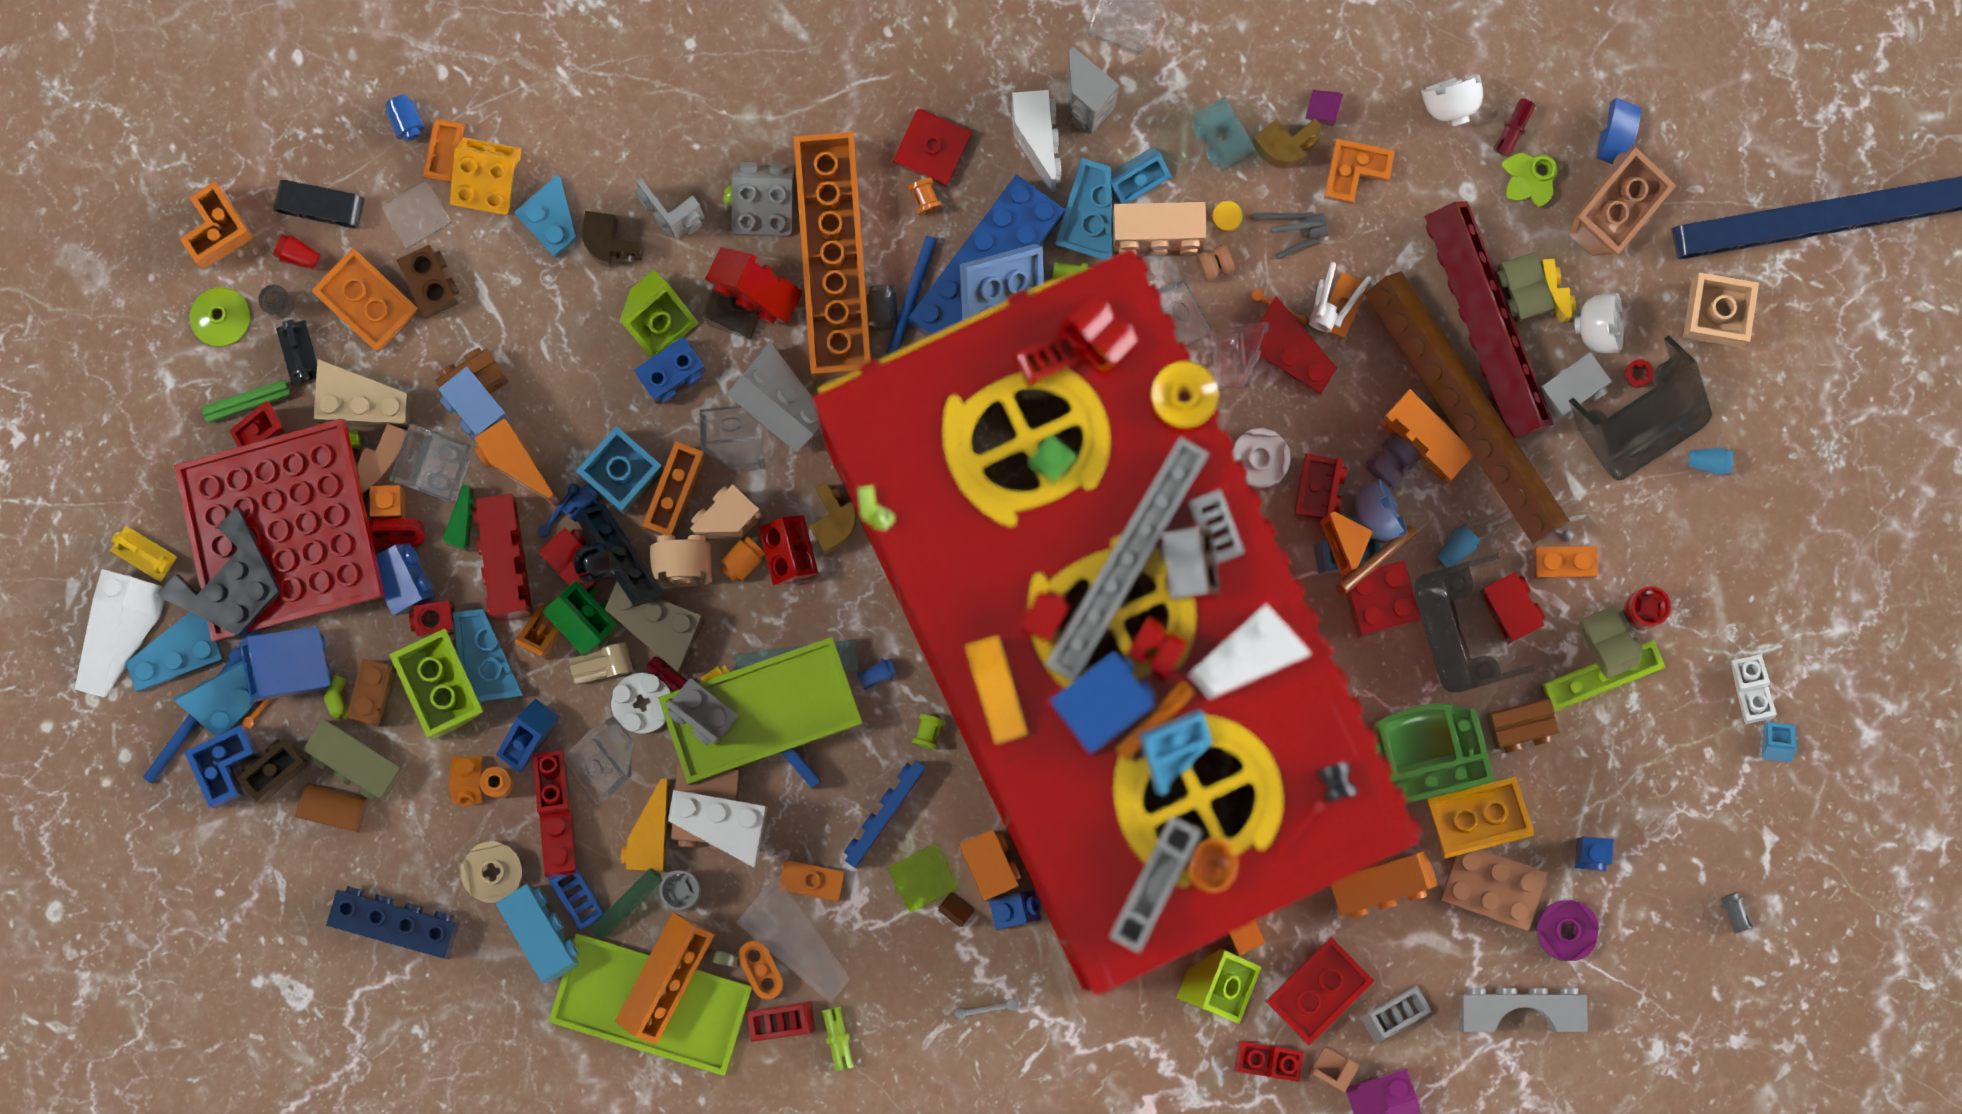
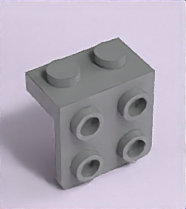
M743 162L740 165L734 166L732 174V231L735 234L788 236L791 234L792 189L795 167H788L783 163L758 166L754 162Z
M640 177L635 180L638 186L635 193L648 213L654 210L653 216L657 220L656 223L666 236L671 233L677 240L686 232L690 235L702 226L703 223L701 221L705 217L700 204L694 196H691L668 213Z

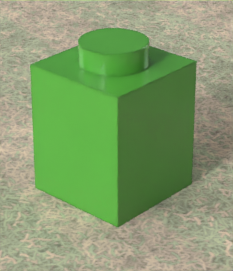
M1050 434L1029 459L1028 465L1054 486L1075 462L1076 455Z

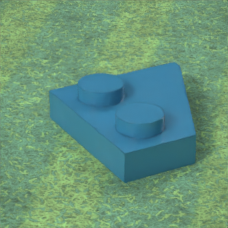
M558 175L514 212L554 258L559 256L577 240L563 183Z
M1199 709L1139 734L1155 791L1160 795L1165 794L1169 790L1167 785L1179 772L1184 774L1193 764L1195 757L1201 755L1212 743L1205 715Z

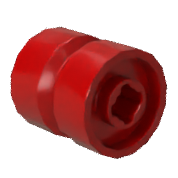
M1655 586L1645 587L1631 594L1624 605V615L1627 622L1640 630L1650 629L1663 623L1669 617L1671 611V601L1668 595L1662 589Z
M1148 618L1128 650L1127 655L1142 664L1147 661L1150 662L1151 670L1167 678L1189 641L1174 632L1166 634L1163 625Z

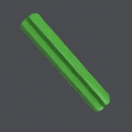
M281 380L202 407V414L205 421L211 423L257 408L266 401L272 403L287 398L291 395L290 387L286 380Z

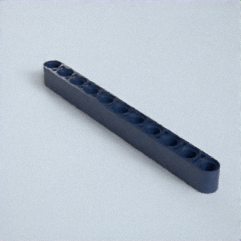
M1962 176L1680 225L1671 229L1677 259H1688L1962 211Z

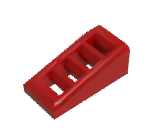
M1063 334L1014 354V361L1027 388L1088 360L1083 351L1072 344ZM1069 342L1076 357L1069 358L1063 346L1064 343ZM1057 347L1063 362L1058 364L1051 350L1052 348ZM1041 353H1046L1051 367L1046 368L1040 356ZM1033 357L1040 370L1036 373L1028 360Z
M811 1001L746 1011L751 1042L809 1034L816 1030ZM797 1010L800 1012L802 1027H799ZM784 1012L789 1014L791 1029L786 1028ZM776 1013L778 1031L774 1032L771 1014ZM764 1015L766 1033L763 1034L761 1033L759 1016Z

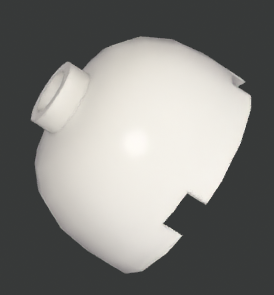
M1480 75L1465 76L1466 81L1463 82L1462 79L1457 80L1456 78L1428 86L1426 90H1421L1427 111L1440 121H1451L1452 126L1469 122L1468 116L1479 109L1483 100V86Z
M1619 293L1601 294L1588 299L1582 307L1581 316H1575L1576 334H1581L1584 344L1595 352L1619 353L1622 349L1624 327L1623 322H1620L1619 312H1623Z

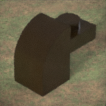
M585 211L582 238L590 256L597 263L611 268L612 256H615L617 261L624 263H634V259L642 260L644 248L641 242L615 239L618 224L615 215Z

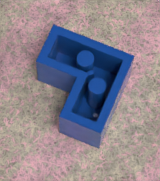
M242 725L184 751L208 806L214 809H218L245 796L232 768L260 755L248 727Z

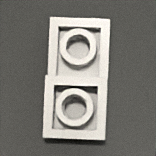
M1762 654L1732 660L1734 682L1745 725L1775 718L1777 713L1768 687L1770 680Z

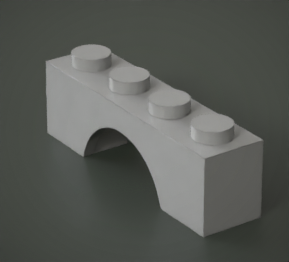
M1171 816L1110 934V938L1140 953L1201 831Z
M1467 988V994H1459L1460 1032H1495L1503 1016L1521 1007H1527L1540 1013L1547 1021L1552 1032H1588L1587 995H1579L1578 988H1559L1560 994H1548L1547 988H1529V994H1517V988H1498V994H1486V988Z

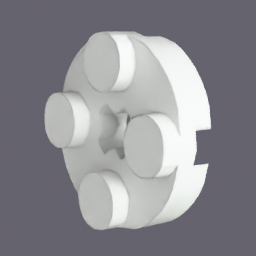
M635 673L627 676L614 688L612 694L611 708L616 721L628 731L638 734H650L664 726L666 720L658 697L671 693L670 689L663 681L652 674ZM640 695L644 699L649 698L651 702L646 705L647 711L642 712L640 708H634V703L637 702V697Z

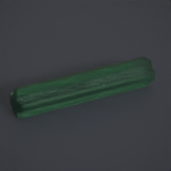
M653 868L648 869L592 926L593 933L599 938L605 939L661 883V874Z

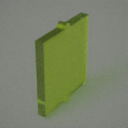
M935 844L887 867L896 886L895 892L897 894L900 893L909 913L957 889L947 869L949 865L943 862Z

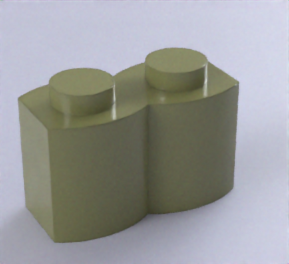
M1536 252L1501 262L1498 265V271L1495 273L1501 289L1504 288L1507 293L1508 299L1506 302L1516 322L1546 314L1555 309L1552 295L1545 281L1543 269Z
M1613 606L1579 621L1580 634L1606 679L1640 665L1641 654H1643L1642 646L1637 637L1632 638L1627 631L1629 625L1626 617L1622 612L1618 613Z

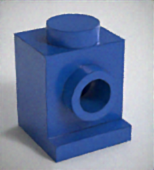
M1578 837L1576 841L1575 868L1606 871V865L1612 864L1614 839Z

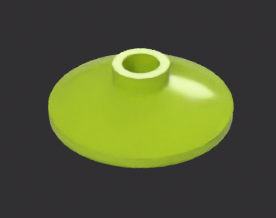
M215 287L206 290L196 298L190 311V324L195 335L204 343L215 347L229 346L239 341L247 332L251 319L250 309L246 300L238 292L226 287ZM216 310H222L223 316L219 320L213 319V313Z

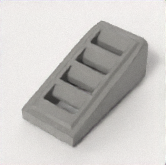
M1221 489L1189 502L1188 506L1196 525L1199 527H1207L1206 521L1218 516L1222 517V522L1208 527L1212 529V533L1225 528L1228 534L1213 540L1214 550L1216 546L1228 541L1232 542L1233 547L1218 553L1215 550L1217 564L1244 554ZM1216 503L1218 509L1202 514V508Z
M1416 985L1361 1016V1020L1374 1043L1377 1044L1430 1014L1432 1010ZM1410 996L1419 1011L1417 1014H1414L1406 1000L1407 997ZM1395 1004H1400L1408 1019L1404 1020ZM1387 1009L1397 1024L1394 1027L1385 1013ZM1376 1015L1378 1016V1018H1379L1381 1024L1383 1025V1027H1384V1029H1385V1032H1384L1382 1026L1380 1025L1379 1021L1377 1020Z

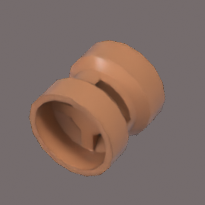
M1225 244L1217 246L1213 252L1208 253L1204 251L1196 254L1198 266L1206 282L1215 280L1217 275L1222 273L1228 275L1235 272L1234 262Z

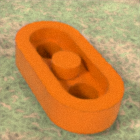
M760 941L745 943L739 951V962L755 994L762 999L777 997L782 992L784 982L769 949ZM753 950H757L760 953V959L757 962H752L749 959V954ZM765 978H771L774 981L772 989L766 990L763 987L762 983Z

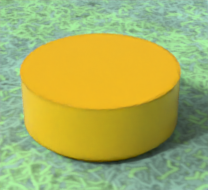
M1232 201L1219 203L1212 214L1214 226L1222 232L1235 231L1240 226L1243 218L1241 208Z

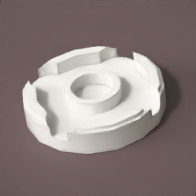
M1265 428L1251 429L1245 432L1234 443L1231 451L1235 460L1240 458L1247 470L1248 476L1245 477L1247 485L1256 489L1270 488L1279 483L1288 472L1291 462L1290 449L1284 439L1275 431Z

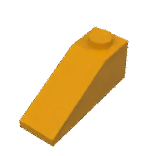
M996 636L966 645L973 674L995 743L1027 735V729L1000 638Z
M660 779L627 838V845H622L621 864H626V870L665 872L669 779Z

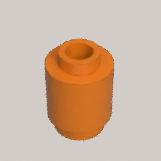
M749 537L743 542L739 540L720 560L723 564L720 570L732 582L736 578L742 582L762 561L760 558L765 553Z
M496 766L487 768L481 774L479 781L481 790L486 795L496 799L508 796L514 787V779L511 773ZM498 776L500 779L499 786L491 787L492 778Z

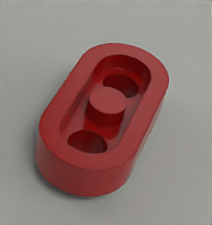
M374 518L368 521L374 548H390L396 544L410 543L411 547L414 548L421 545L425 539L424 525L415 518Z

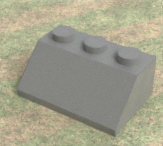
M1072 46L1068 54L1066 72L1069 115L1072 116L1070 120L1080 130L1084 131L1087 129L1090 133H1093L1115 108L1119 85Z

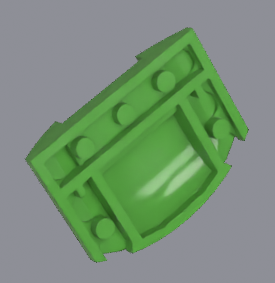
M1453 704L1420 705L1393 713L1381 719L1372 727L1378 739V744L1374 746L1380 757L1385 755L1393 770V773L1389 775L1394 787L1399 785L1402 788L1408 803L1495 782L1475 709L1469 708L1470 710Z

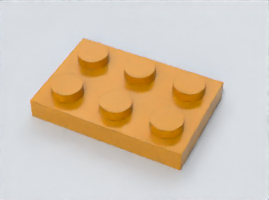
M1516 776L1427 799L1429 812L1444 858L1534 836V829Z

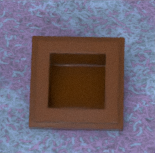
M953 892L949 893L938 907L940 913L959 927H963L974 913V908Z

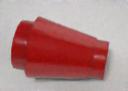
M282 234L273 252V256L279 258V262L312 270L315 269L321 255L291 234L289 236Z

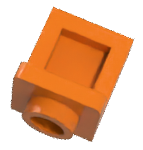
M482 756L451 757L449 791L452 804L470 806L483 803V794L479 783L483 773Z

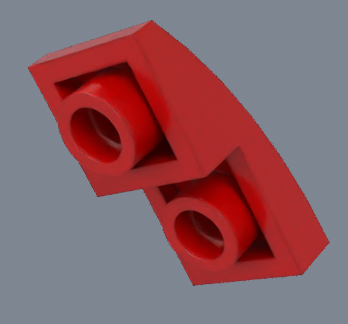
M1238 1041L1234 1071L1300 1082L1304 1051Z

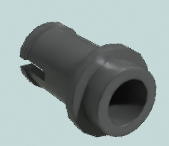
M1738 892L1721 898L1723 904L1720 906L1722 909L1725 908L1734 933H1740L1753 927L1742 903L1744 898L1740 897Z

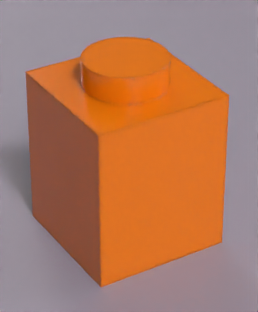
M401 485L370 486V517L373 519L406 518V490Z

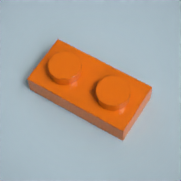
M1597 546L1534 548L1535 578L1598 577Z

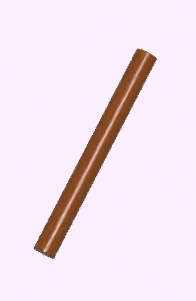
M1408 525V533L1390 540L1336 586L1337 592L1340 595L1348 593L1417 534L1416 528Z

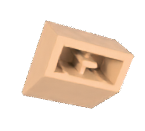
M732 484L728 489L724 486L716 493L712 499L715 503L707 511L703 508L693 517L691 522L694 525L690 529L694 535H705L706 540L742 539L763 516L760 510Z

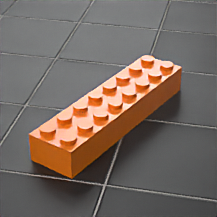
M854 132L793 136L812 380L841 378L858 370V366L871 361Z

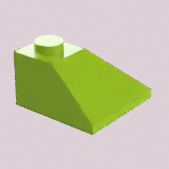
M654 269L630 289L619 320L650 359L685 336L699 324L670 285Z
M1219 949L1187 969L1176 998L1240 1024L1262 967L1228 951Z

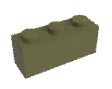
M322 719L303 748V751L310 754L307 759L321 769L325 765L335 770L333 774L335 778L347 785L351 781L361 787L359 793L372 801H375L377 797L385 800L405 770L325 719Z

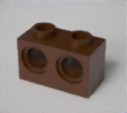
M427 245L396 259L415 302L425 319L458 304L455 295L459 294V290L453 278L447 279L444 274L443 268L447 267V264L440 250L434 252L432 247ZM430 261L431 268L427 273L420 274L417 272L419 263ZM434 288H443L444 293L439 300L433 301L429 299V294Z

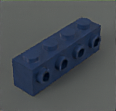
M347 886L345 891L336 890L326 926L443 959L450 958L459 923L452 921L453 915L435 911L434 916L422 913L424 908L422 906L406 902L404 908L393 905V898L376 894L374 900L364 897V890Z

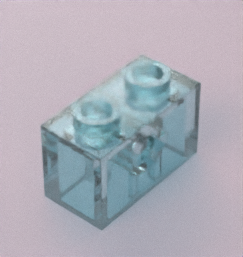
M1226 96L1194 113L1191 128L1198 140H1204L1208 147L1205 152L1213 166L1218 165L1221 172L1253 155L1255 147ZM1217 130L1221 134H1227L1225 141L1221 137L1215 138Z

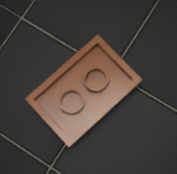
M1484 850L1457 855L1454 857L1440 901L1515 928L1529 931L1548 873Z

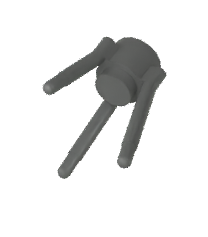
M1313 211L1306 213H1253L1251 216L1253 219L1299 220V223L1270 228L1271 233L1300 230L1302 238L1307 237V240L1276 254V259L1293 254L1307 246L1319 244V238L1325 237L1328 234L1327 222L1323 213L1313 214Z

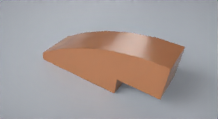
M387 423L376 451L364 447L356 465L364 500L370 496V486H382L396 470L414 439L410 432Z

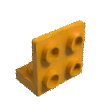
M463 137L454 152L449 203L454 206L507 215L510 211L514 168L521 159L522 148Z

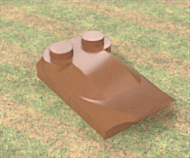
M1630 146L1627 151L1621 152L1616 156L1612 170L1575 215L1569 236L1591 256L1606 253L1619 255L1676 185L1637 147Z

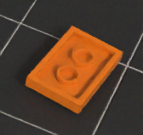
M354 248L311 290L377 353L420 311Z

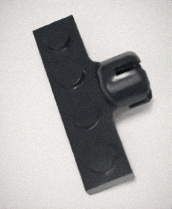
M601 504L578 511L576 520L592 543L575 550L573 566L576 574L589 572L579 575V579L589 583L606 577H613L617 580L634 607L661 599L663 590L606 505Z

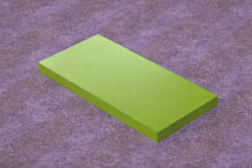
M833 637L697 683L739 716L717 745L710 741L706 746L691 734L695 728L687 722L682 727L667 715L670 709L666 706V703L672 701L680 690L658 697L688 785L863 724Z
M576 933L573 943L579 952L576 958L580 965L562 976L548 1022L726 1076L752 992V986L696 970L657 1045L633 1036L615 1023L650 955Z

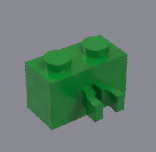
M575 580L560 592L541 612L582 655H585L599 644L618 624L604 610L608 600L606 599L601 604L595 601L594 595L599 590L593 587L587 592Z

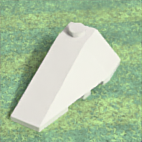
M101 570L92 601L74 690L104 698L107 696L125 670L126 662L143 644V639L152 626H155L160 619L165 599L159 597L157 593L163 586L115 572Z

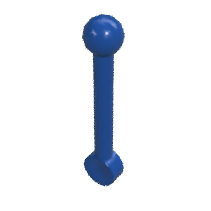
M571 484L568 487L567 495L545 525L538 528L537 533L540 537L546 538L550 535V527L562 512L561 509L579 491L577 484Z

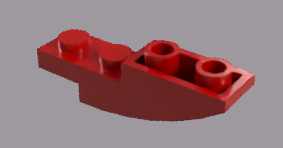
M564 751L532 754L537 812L540 819L544 875L548 878L577 874L573 814Z

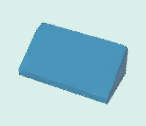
M1152 147L1111 172L1112 194L1118 204H1128L1172 177L1160 152Z

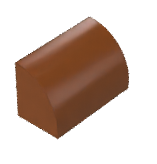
M308 783L300 797L295 817L359 833L368 798Z

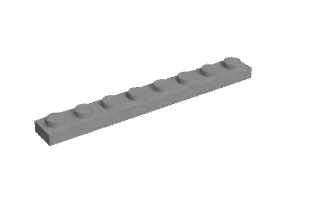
M1182 437L1179 438L1045 666L1072 682L1076 680L1207 459L1208 452Z

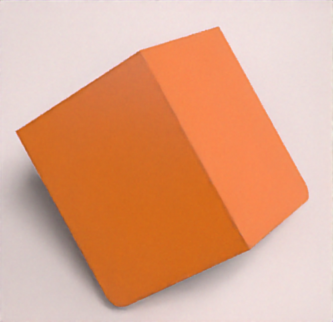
M1256 921L1227 934L1237 956H1241L1266 943Z

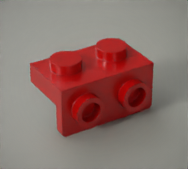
M1305 454L1294 514L1323 519L1329 513H1339L1342 496L1337 495L1339 484L1345 483L1347 466H1342L1344 458L1337 457L1334 459Z

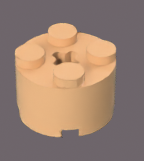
M673 535L658 536L657 542L650 545L651 574L656 581H662V587L697 586L696 580L704 579V585L712 582L711 544L706 542L705 535H690L688 540H676Z

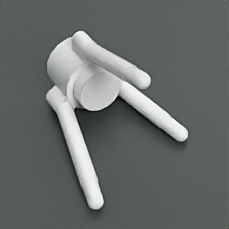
M1331 262L1326 280L1321 279L1319 281L1309 325L1322 332H1331L1333 326L1340 328L1344 317L1371 282V277L1365 278L1340 313L1337 314V307L1327 302L1336 268V263Z

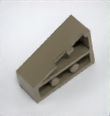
M616 581L605 610L681 675L704 618L699 614L662 599L634 607Z

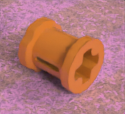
M931 177L921 179L908 186V191L913 193L917 203V213L919 216L930 214L943 207L942 202L937 200L932 187L934 181Z

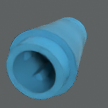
M1726 447L1690 450L1688 468L1723 477L1724 474H1731L1734 451L1726 450Z
M1463 524L1459 529L1455 528L1436 557L1450 569L1453 565L1478 549L1476 546L1481 540Z

